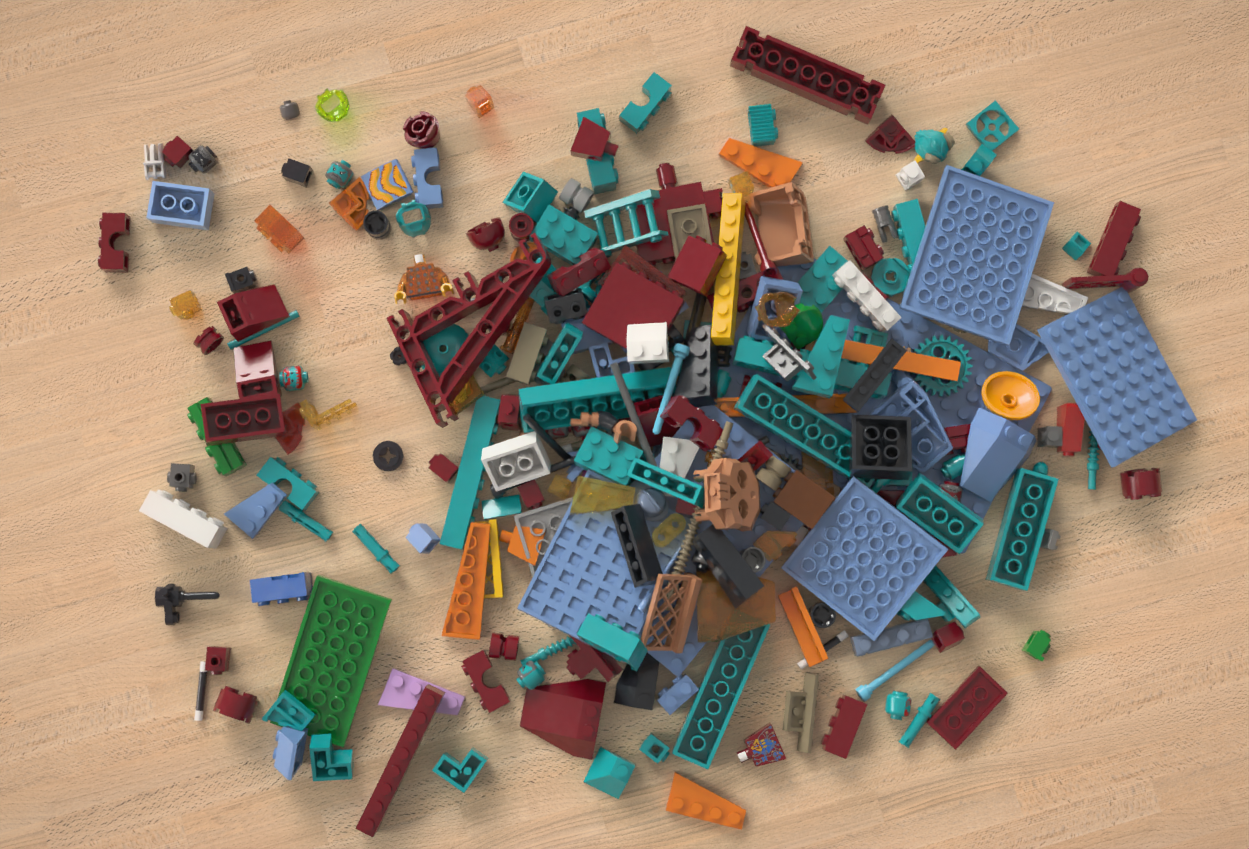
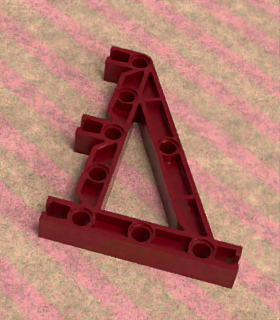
M536 233L530 236L534 240V244L537 245V249L530 252L526 239L518 242L527 260L516 258L483 277L480 284H478L475 276L467 271L464 275L468 278L470 287L465 290L463 288L464 284L459 277L453 279L452 282L460 298L450 296L415 316L414 321L408 312L401 309L398 313L402 316L404 325L400 327L394 315L386 318L435 423L442 428L449 424L447 421H443L441 412L447 410V419L450 418L453 421L459 419L452 404L551 266V258L541 238ZM543 257L540 263H536L538 258ZM509 276L508 281L503 283L504 278ZM476 295V298L470 302L471 297ZM493 302L439 377L423 341ZM443 314V317L437 321L438 316ZM492 327L491 332L486 334V330ZM410 332L409 337L405 339V335ZM425 365V369L420 372L421 366ZM441 397L440 402L435 404L436 399Z

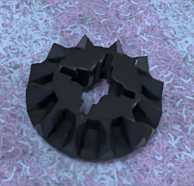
M383 441L375 447L373 461L379 469L389 472L396 470L402 464L404 455L402 448L397 443ZM388 448L390 454L396 455V457L390 458L389 464L386 458L380 457L387 454Z

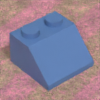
M283 726L281 730L277 731L276 741H278V746L273 752V759H275L274 767L287 780H292L302 765L308 728L299 731L289 726Z

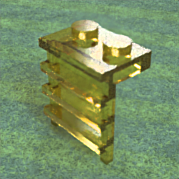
M306 399L300 402L302 408L299 411L302 417L309 421L311 427L320 430L322 429L321 424L326 423L330 425L331 419H341V414L344 412L351 414V409L356 407L357 404L356 402L352 403L351 399H348L318 414L314 404Z

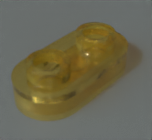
M678 513L671 514L652 533L654 545L657 547L669 545L685 529V518ZM678 522L679 527H673L672 523ZM663 535L665 540L660 541L658 536Z

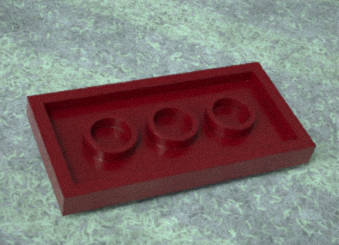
M977 666L926 723L956 750L1008 692L983 668Z

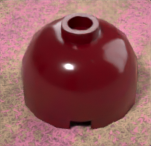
M500 217L491 219L492 223L483 222L468 230L466 236L472 246L479 250L488 249L489 252L499 248L498 244L503 241L505 236V228Z

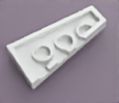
M1032 274L1022 307L1069 314L1085 306L1088 297Z

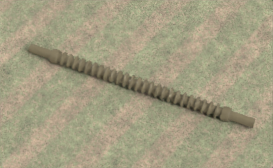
M726 421L720 440L716 442L717 449H714L715 454H712L713 460L723 458L722 455L726 454L724 450L728 448L729 443L727 441L733 423ZM705 503L703 508L697 506L696 508H694V510L696 511L697 509H704ZM692 513L693 518H690L691 524H688L690 527L686 529L688 533L684 535L686 539L682 540L684 545H681L682 550H679L680 556H677L678 561H675L677 565L673 567L675 571L671 572V574L681 575L682 572H685L683 568L687 566L685 562L689 561L687 556H690L689 551H692L691 545H694V536L698 534L696 530L700 529L698 525L702 523L697 522L695 516H701V514ZM672 589L666 594L668 599L675 593Z

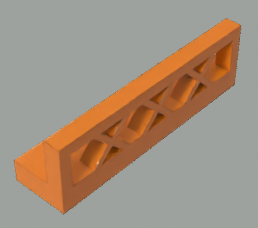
M797 586L778 595L808 666L811 667L829 659Z

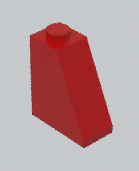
M1066 403L1057 407V426L1062 427V446L1057 447V453H1063V456H1075V453L1081 452L1085 418L1077 403Z

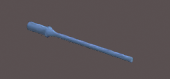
M681 545L663 571V574H667L680 554L679 550H682ZM655 585L646 592L647 594L638 606L637 610L640 613H644L650 604Z

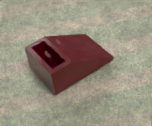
M275 284L235 293L217 302L231 335L238 342L290 317Z
M272 340L235 347L234 360L239 399L280 394L281 397L282 392Z

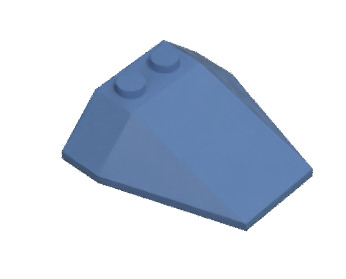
M914 380L899 387L869 414L911 417L912 466L923 473L953 449L927 393Z
M979 408L970 426L960 486L991 502L1016 473L1017 469L1029 458L1036 443L1035 435L1003 417Z

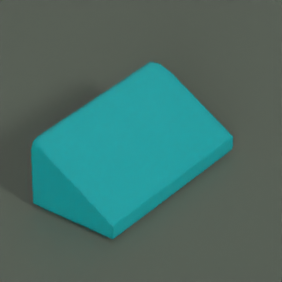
M519 494L481 501L484 520L522 513Z

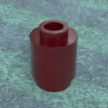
M670 163L660 164L659 168L656 169L659 188L676 187L678 182L674 165H670Z

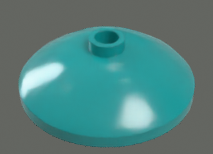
M456 324L423 341L439 377L469 336L463 328ZM441 346L447 347L445 352L440 351Z

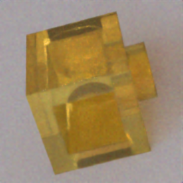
M191 290L169 299L171 313L181 320L191 319L195 316V313L202 310L195 293Z

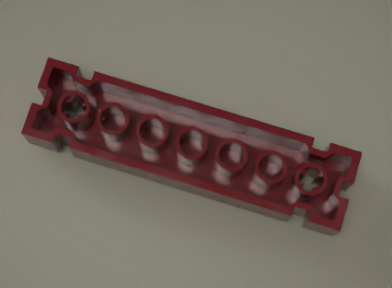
M748 26L745 27L740 38L739 47H736L731 59L730 67L742 72L747 68L751 70V76L847 116L849 112L856 115L855 120L867 125L869 124L886 86L885 84L873 79L870 83L863 80L865 76L772 36L767 35L766 38H762L759 36L760 31Z

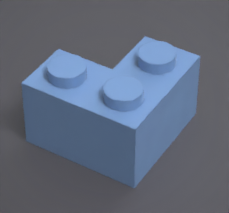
M607 342L589 347L596 378L614 375L610 364L615 362L618 363L622 374L635 372L634 365L629 364L627 356L612 360Z

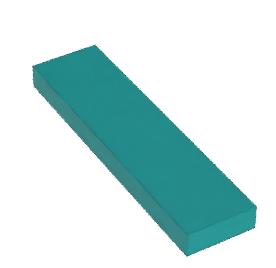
M935 565L923 582L966 629L981 616Z

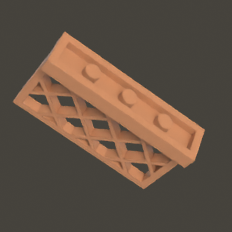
M684 572V575L658 574L640 639L648 651L683 652L702 579L688 572ZM668 580L670 584L662 589L663 581ZM682 581L681 587L678 590L676 585ZM673 589L675 593L668 599L666 594ZM663 598L665 602L657 608L658 601ZM677 599L675 607L672 608L671 604ZM668 607L670 612L662 617L661 613ZM658 616L660 621L652 627L653 620ZM672 618L670 626L668 627L666 625V622ZM663 626L665 630L657 636L656 631ZM653 635L654 640L649 645H646L648 638ZM667 636L665 645H662L661 641Z

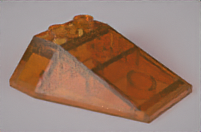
M696 569V576L702 579L697 598L698 642H719L776 621L775 582L758 577L764 587L735 609L712 571L702 573Z

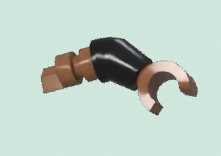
M598 410L591 414L581 412L580 419H571L570 421L571 426H588V424H591V427H597V429L614 434V441L617 444L620 442L621 436H626L630 441L635 442L636 425L627 420L619 421L607 411Z

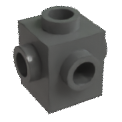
M171 463L170 471L167 474L169 487H174L175 491L187 492V488L193 489V485L197 482V474L194 473L195 465Z

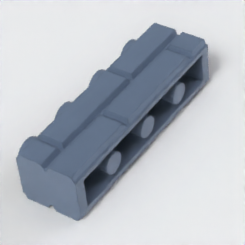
M927 618L884 628L875 641L866 634L852 636L850 641L854 655L859 657L932 638L933 635Z

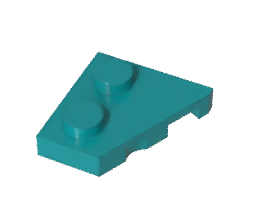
M285 690L263 716L262 720L278 722L280 726H289L295 730L303 731L316 714Z

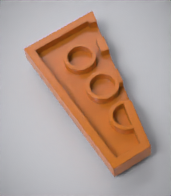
M731 138L727 140L719 153V156L770 188L790 183L803 163Z

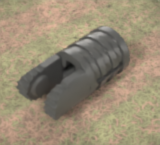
M888 205L872 210L882 243L887 242V235L884 227L889 226L892 237L894 239L898 238Z

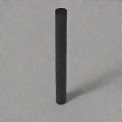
M529 414L524 415L523 420L563 460L571 457Z

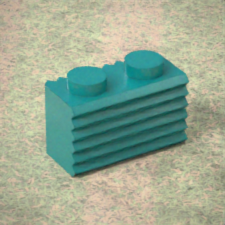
M771 104L748 106L751 145L755 147L774 145L776 139H778L777 127L774 128L773 123L776 120L775 109L771 108Z

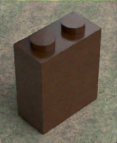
M798 470L790 471L784 479L786 483L783 488L779 487L772 495L775 498L773 502L810 529H813L835 497Z

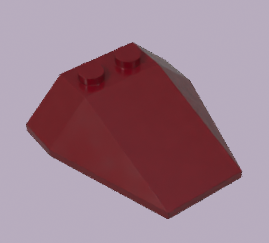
M583 679L540 685L533 690L527 688L520 727L572 756L592 760L606 682Z

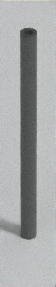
M618 363L610 364L631 421L637 427L636 434L646 460L649 464L657 467Z

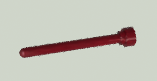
M745 202V218L762 262L760 266L762 276L772 277L777 273L775 263L768 258L752 212L749 209L748 203Z

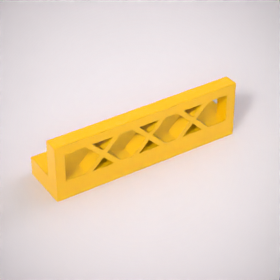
M498 520L479 521L480 523L491 524L489 542L491 554L488 556V562L492 565L493 572L489 577L486 575V583L490 581L494 584L495 594H484V599L504 597Z

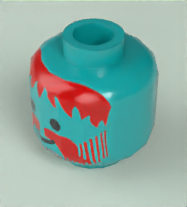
M299 365L284 367L282 372L279 373L280 385L286 391L302 390L305 387V383L309 382L308 372L304 371L302 366Z
M893 691L887 695L885 712L891 714L890 718L902 720V717H907L910 714L912 699L908 697V693Z

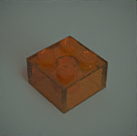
M271 205L254 220L258 224L256 229L267 239L271 237L270 242L281 253L285 250L289 254L304 239L301 233Z

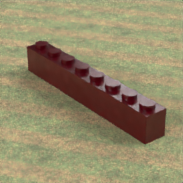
M430 684L425 686L355 829L371 837H374L446 692Z

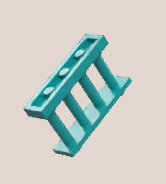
M648 189L584 211L585 218L593 219L596 222L601 245L600 250L604 251L607 258L611 257L614 252L649 241L651 243L659 242L662 240V237L668 236L667 231L658 230L653 209L654 200L660 198L659 191ZM641 204L645 205L651 233L642 236L636 213L637 206ZM623 210L629 212L634 238L626 241L619 216L621 214L620 211ZM607 215L612 216L617 244L608 246L603 223L604 216Z

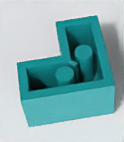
M331 734L311 735L309 750L313 781L353 779V749L333 750Z
M472 747L461 763L445 752L432 771L465 793L488 760V757Z

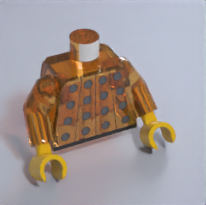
M420 254L413 256L415 266L407 267V272L403 273L394 297L396 304L400 299H403L404 304H406V297L409 301L442 295L446 297V292L451 291L454 294V290L445 272L440 267H435L433 263L426 264L425 255Z

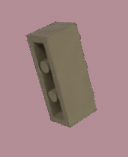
M524 323L506 375L507 379L528 386L530 382H534L537 371H534L536 364H540L543 353H540L541 349L547 345L549 340L547 329Z

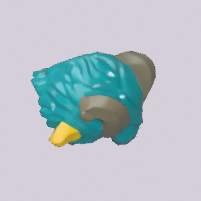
M943 128L940 131L932 129L916 132L914 148L918 155L914 161L916 160L917 164L924 160L933 164L944 161L947 157V152L955 144V140L950 133H946L947 128Z

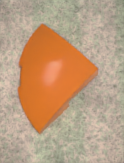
M360 177L357 178L329 202L333 209L356 231L362 226L364 217L369 211L368 209L366 210L369 195Z

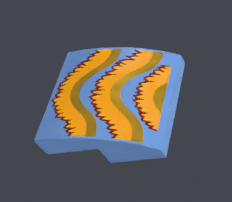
M398 159L387 162L361 176L377 210H382L395 201L399 202L414 193Z

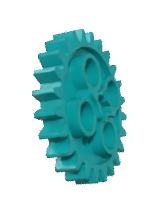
M941 334L937 340L936 336L933 335L931 341L928 338L924 340L925 345L923 343L918 344L920 350H913L917 354L936 357L933 354V350L938 348L941 350L942 355L937 358L944 359L947 351H949L948 360L955 358L958 362H961L958 381L949 380L947 384L942 383L940 378H935L933 381L931 376L910 373V375H916L914 380L920 382V387H925V392L931 390V396H934L936 392H938L939 397H942L944 392L946 396H950L951 391L954 394L957 393V387L960 389L964 388L962 382H969L965 376L972 375L971 372L967 371V369L973 367V365L967 363L972 359V357H966L969 350L963 351L964 344L958 346V339L951 342V336L944 340L943 334Z

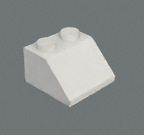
M667 322L628 325L627 358L629 364L669 362Z

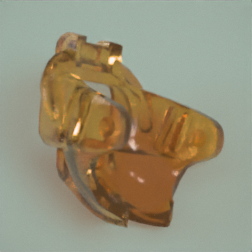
M782 291L764 294L760 298L759 304L755 306L758 312V321L762 320L770 327L790 325V322L800 311L794 305V301L797 298L790 293ZM770 300H774L777 317L774 319H768L765 310V303Z

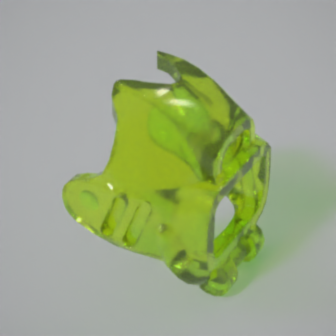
M326 89L323 94L316 97L318 101L315 105V110L323 119L330 122H339L348 115V98L342 89L331 91ZM332 96H337L341 101L340 104L330 112H325L321 105Z

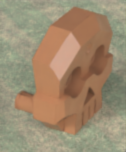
M731 458L714 459L707 469L695 470L693 475L699 474L700 476H695L694 480L697 483L704 481L705 509H697L695 511V514H701V516H695L696 521L710 520L716 529L721 530L737 529L742 532L752 531L760 513V483L750 462L740 463L737 459Z

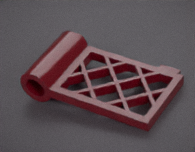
M1138 267L1125 275L1071 277L1062 283V287L1067 289L1123 287L1124 290L1130 293L1144 286L1149 276L1145 269Z

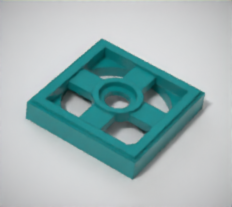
M996 100L966 123L967 128L977 140L991 151L1019 130L1018 126ZM988 111H996L1000 116L996 120H991L986 113ZM978 119L984 124V129L979 133L977 131ZM1004 122L1009 126L1006 136L999 130L1000 125ZM990 124L995 125L996 128L994 131H991L989 129ZM988 135H993L998 142H989L984 140V138Z

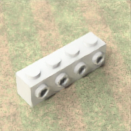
M851 260L846 262L832 275L835 278V283L840 288L843 287L850 300L860 306V311L865 316L870 317L873 321L872 324L879 331H888L901 319V316Z

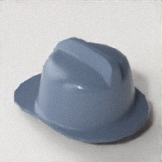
M638 480L629 486L628 498L632 505H641L646 520L659 521L667 515L669 502L661 490Z

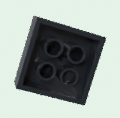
M852 414L850 478L854 476L856 478L909 480L912 473L911 417Z

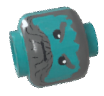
M344 160L340 162L333 161L325 174L326 182L337 189L347 187L354 175L350 169L351 165Z
M528 661L517 670L519 677L516 680L522 688L527 687L533 690L545 680L544 674L546 672L538 661L535 663Z

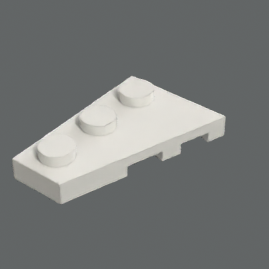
M663 437L660 468L685 479L699 447L687 439ZM663 492L665 496L675 497L666 492Z

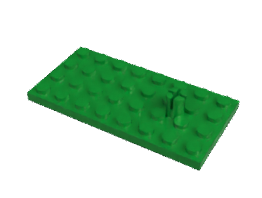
M321 575L316 576L278 698L286 690L316 714L305 727L308 728L307 736L331 734L332 744L344 748L392 599ZM270 721V723L280 726L278 722Z

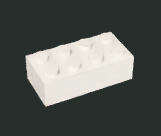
M159 489L157 491L150 490L139 510L140 512L207 548L217 549L228 529L223 526V521L215 517H206V512L198 508H189L190 504L181 499H172L174 495L167 491Z

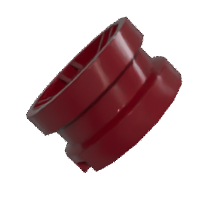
M214 326L207 327L202 331L203 334L201 336L198 335L194 340L193 344L200 348L204 355L213 352L224 340V336L221 333H217V329Z

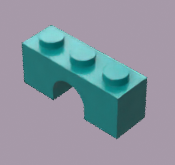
M653 72L642 86V92L650 99L649 103L645 106H638L630 101L619 115V121L636 134L640 130L643 131L649 124L648 119L651 115L655 116L661 108L659 105L663 101L666 102L672 95V92H670L672 85Z
M270 457L256 476L268 485L273 482L276 486L282 480H289L292 484V492L287 499L301 510L306 511L320 493L316 490L317 486L310 480H307V482L300 478L302 474L294 468L289 470L285 467L287 463L281 458L277 457L275 459Z

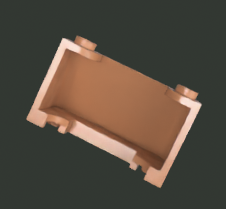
M790 182L749 194V209L758 216L759 232L769 260L774 262L777 267L813 262L814 252L804 192ZM757 251V254L755 255L756 263L759 266H761L762 262Z

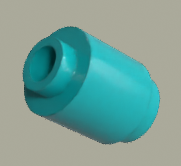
M721 369L718 371L717 398H722L723 395H726L732 380L729 376L730 373Z
M956 455L942 463L943 468L940 470L946 479L953 480L962 475L965 455Z

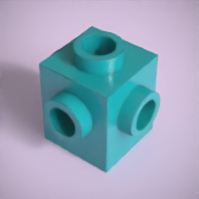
M494 344L479 367L491 378L496 373L500 375L507 368L505 364L510 358Z

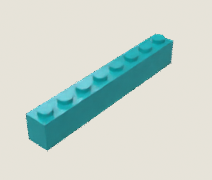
M482 395L476 400L440 540L441 545L464 550L470 524L475 522L473 512L474 509H478L480 498H477L479 490L482 491L485 480L482 479L484 472H487L481 461L482 449L494 445V442L491 441L493 434L497 435L499 424L496 422L499 415L500 399Z

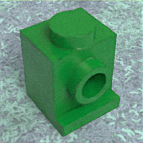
M1040 630V632L1033 631L1022 651L1038 661H1043L1044 657H1042V654H1046L1051 646L1049 644L1051 635L1043 630Z

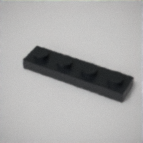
M891 338L844 397L843 401L859 412L907 350Z

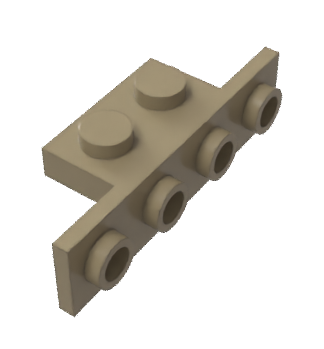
M805 673L803 692L786 691L783 730L799 732L797 751L811 753L813 745L814 717L817 706L816 697L819 686V675Z

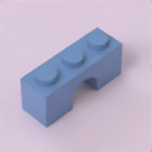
M437 147L414 150V156H411L412 167H416V174H413L414 186H417L418 193H415L416 203L424 204L428 209L443 208L441 185H430L426 182L429 173L440 171Z

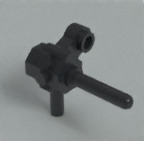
M176 584L157 587L155 590V604L157 607H164L165 624L167 626L179 623L180 613L176 612L175 607H181L186 600H211L220 597L218 592H185L181 586H176Z

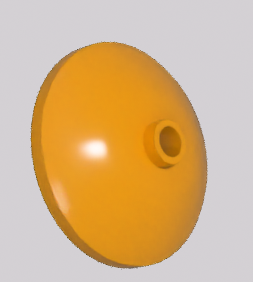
M1002 371L992 374L985 380L981 390L985 406L992 413L1007 420H1022L1030 417L1037 410L1040 402L1039 392L1034 383L1027 377L1015 372Z

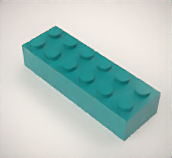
M1024 468L1017 469L985 580L1021 591H1028L1059 479Z

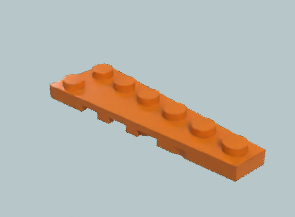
M471 522L442 636L477 640L481 638L490 523Z

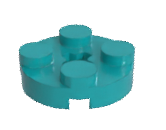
M885 258L874 266L871 280L879 290L891 297L905 290L909 279V269L898 258ZM893 272L895 274V281H888L886 273L891 274Z

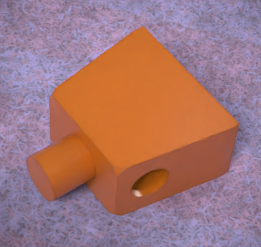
M515 526L513 533L502 530L499 541L509 544L507 552L535 565L539 555L536 550V544L539 540L544 539L546 530L543 535L534 536L530 531V527L521 526L531 557L529 559L526 558L517 526ZM532 528V531L535 534H541L543 529ZM542 542L538 544L539 551L541 549Z

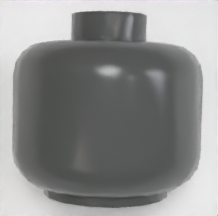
M291 100L284 101V105L279 107L283 119H292L300 114L298 104L296 102L291 103Z

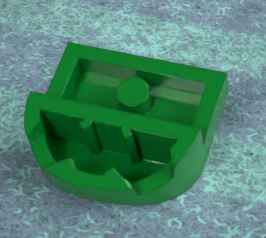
M803 303L793 306L794 311L777 319L778 326L797 349L818 339L823 329L822 313L815 305L811 307L804 306Z

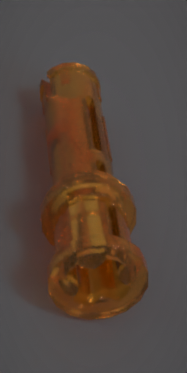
M528 297L518 311L511 329L507 330V337L504 344L500 346V349L514 354L524 323L528 319L535 300Z

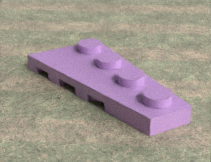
M393 668L378 705L414 710L425 686L430 684L446 692L436 713L458 715L465 696Z

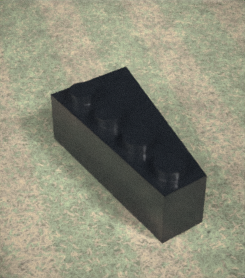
M711 325L692 328L687 345L690 347V351L683 360L674 397L678 395L686 397L694 407L717 405L718 345H715L711 338Z
M712 524L693 539L696 550L704 558L735 609L764 587L763 583L721 529H716Z

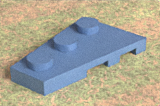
M272 482L225 512L224 515L253 539L287 494Z

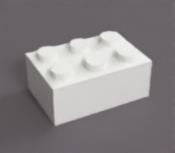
M535 431L482 449L481 461L496 491L550 474V459L539 435Z

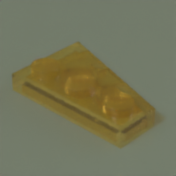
M578 476L570 515L611 511L622 506L632 505L636 488Z

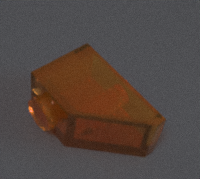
M481 85L478 87L473 86L466 92V101L478 118L494 109L492 97Z

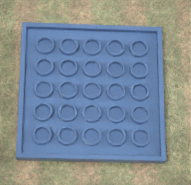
M853 476L822 515L815 527L809 531L786 560L781 569L875 641L947 552L948 548Z

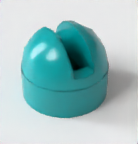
M1038 462L1034 465L1032 471L1048 475V466L1044 462Z

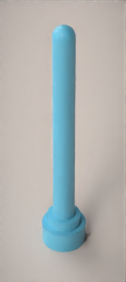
M675 344L673 350L675 360L653 427L654 434H659L664 420L660 415L671 399L682 360L689 354L690 347L686 345Z
M932 640L927 641L870 684L857 687L855 690L864 702L871 698L872 691L934 647V642Z

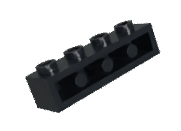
M641 505L622 506L611 512L634 587L652 585L656 583L658 574L663 573Z

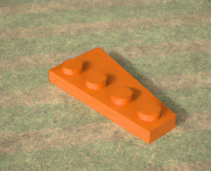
M674 773L666 811L742 830L746 809L698 785L679 773Z

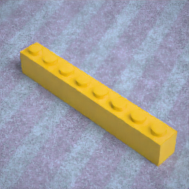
M723 193L719 245L723 247L722 251L727 254V257L716 276L711 330V338L715 345H734L745 216V200L742 193Z

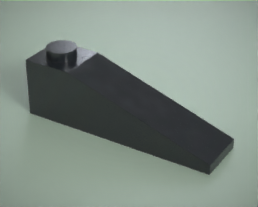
M647 652L637 671L631 669L630 664L627 663L616 685L614 703L633 708L653 710L660 662Z

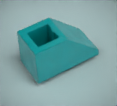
M981 144L961 170L981 176L997 154L984 144Z

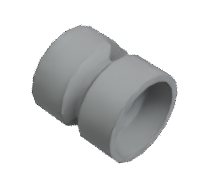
M571 178L563 188L559 199L566 204L572 203L573 208L582 213L592 200L594 192L587 187L582 188L581 183Z

